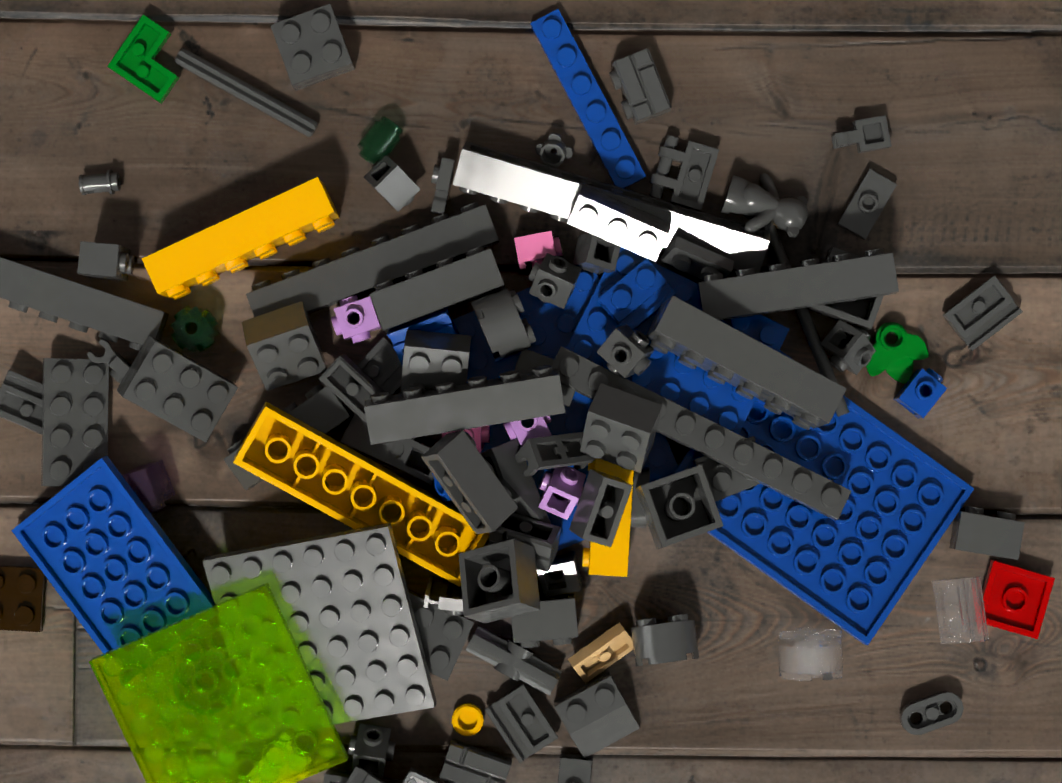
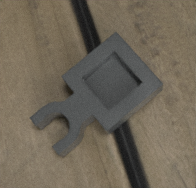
M442 158L441 165H434L431 183L436 184L431 212L434 214H445L456 165L455 160Z

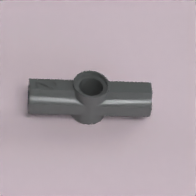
M479 625L465 649L494 665V669L516 681L522 680L549 696L562 673L561 669L533 655L534 652L528 648H521V644L514 643L510 639L507 641Z

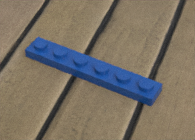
M559 9L531 22L530 26L614 186L627 188L646 178L644 170Z

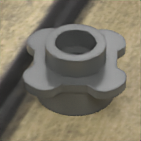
M551 133L548 140L544 143H538L535 148L536 154L540 156L541 161L545 165L558 168L564 159H570L573 155L572 147L566 146L558 133ZM551 149H556L557 153H553Z

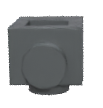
M576 551L555 556L548 572L540 569L536 570L538 588H541L543 598L581 591L582 576ZM562 570L563 572L560 575H554L552 573L553 571Z

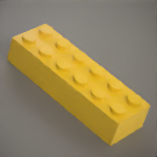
M316 177L142 258V261L157 293L167 298L173 297L174 300L190 294V288L197 284H202L204 287L220 280L218 274L225 271H231V273L238 272L248 267L247 261L255 257H259L262 260L278 252L276 247L285 243L293 246L306 240V233L313 230L321 233L334 227V220L340 217L324 183L319 177Z

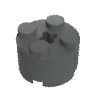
M504 288L471 302L496 362L530 348L531 343L536 341L527 319L521 320L519 316L520 313L524 312V309L514 289L509 291L508 288Z
M688 614L667 617L668 623L657 624L656 618L637 620L636 627L631 628L636 666H643L642 659H648L649 665L687 660V653H691L692 659H698L699 651L694 620H689Z

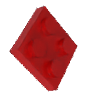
M991 560L974 621L1038 639L1055 578Z

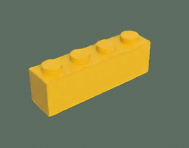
M594 458L595 461L593 463H588V471L590 469L619 477L633 485V470L624 469L619 465L600 458ZM633 486L612 546L608 547L589 541V548H583L582 567H588L589 575L627 577Z

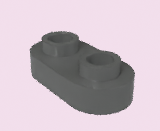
M941 691L906 704L900 712V723L910 734L922 735L957 722L963 714V703L954 693ZM948 701L950 703L949 711L941 712L940 705ZM914 712H919L921 716L917 723L910 721V716Z

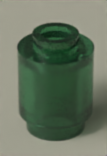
M382 116L379 121H374L357 146L361 149L359 155L372 165L382 160L385 155L389 156L401 140L399 136L403 132L402 129L388 118Z

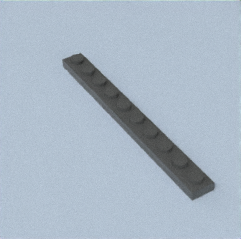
M562 346L560 347L551 367L552 369H559L562 385L593 400L602 383L661 404L663 406L656 432L835 521L839 519L851 490L622 376H617L610 370Z

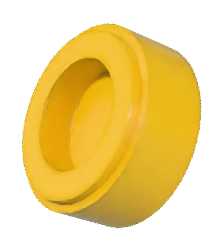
M464 703L455 709L452 716V725L457 733L463 736H472L477 734L483 726L484 716L477 705Z

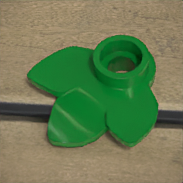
M885 323L876 332V343L872 345L876 352L872 355L868 365H866V369L871 377L879 375L886 370L887 374L894 380L906 384L912 375L913 360L928 358L926 344L919 336L907 334L905 328L899 323ZM893 332L896 335L897 339L894 344H889L886 341L887 333Z

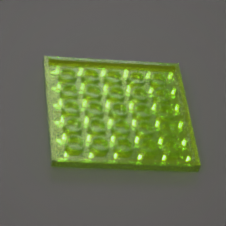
M268 583L105 652L89 661L146 783H296L346 762L349 758Z

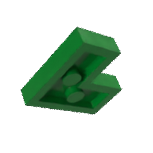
M143 14L107 67L161 104L179 79L177 75L154 60L171 36V33Z

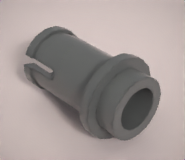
M108 169L106 173L79 175L80 192L82 195L109 192L110 195L115 194V191L121 190L119 172H113L112 169Z

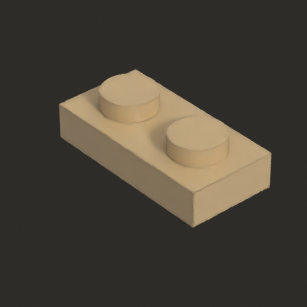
M619 622L590 644L581 648L577 653L568 658V661L586 684L633 650V641Z

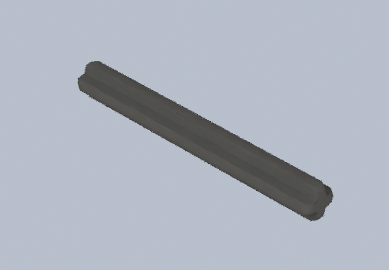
M185 48L178 52L175 59L177 65L307 137H311L315 133L318 126L315 120Z

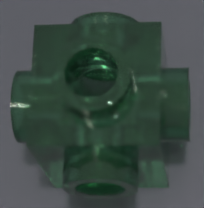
M188 305L174 315L176 321L170 324L175 331L171 334V337L182 350L187 348L189 351L195 352L199 350L201 353L216 342L214 337L220 334L215 327L218 322L207 308L202 310V308L195 306L191 309ZM195 322L198 327L197 332L189 334L187 326Z

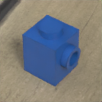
M930 368L926 371L924 369H917L894 397V400L920 419L927 415L947 388L941 384L944 379Z

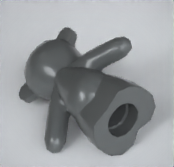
M766 173L760 175L759 182L761 186L750 183L740 176L733 175L721 213L743 214L744 217L751 219L747 221L744 227L747 232H755L773 221L777 229L786 231L791 238H796L808 217L807 198L804 196L780 198L776 185Z

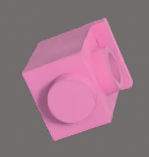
M552 231L514 238L520 271H525L526 264L532 263V268L535 262L541 264L547 253L553 256H562L559 237L553 238Z

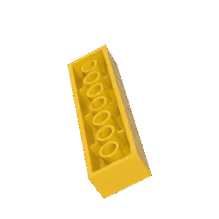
M265 402L234 456V464L353 529L391 522L400 555L459 587L461 586L458 554L483 547L489 538V533L475 534L456 506L447 501L442 502V499L268 402Z

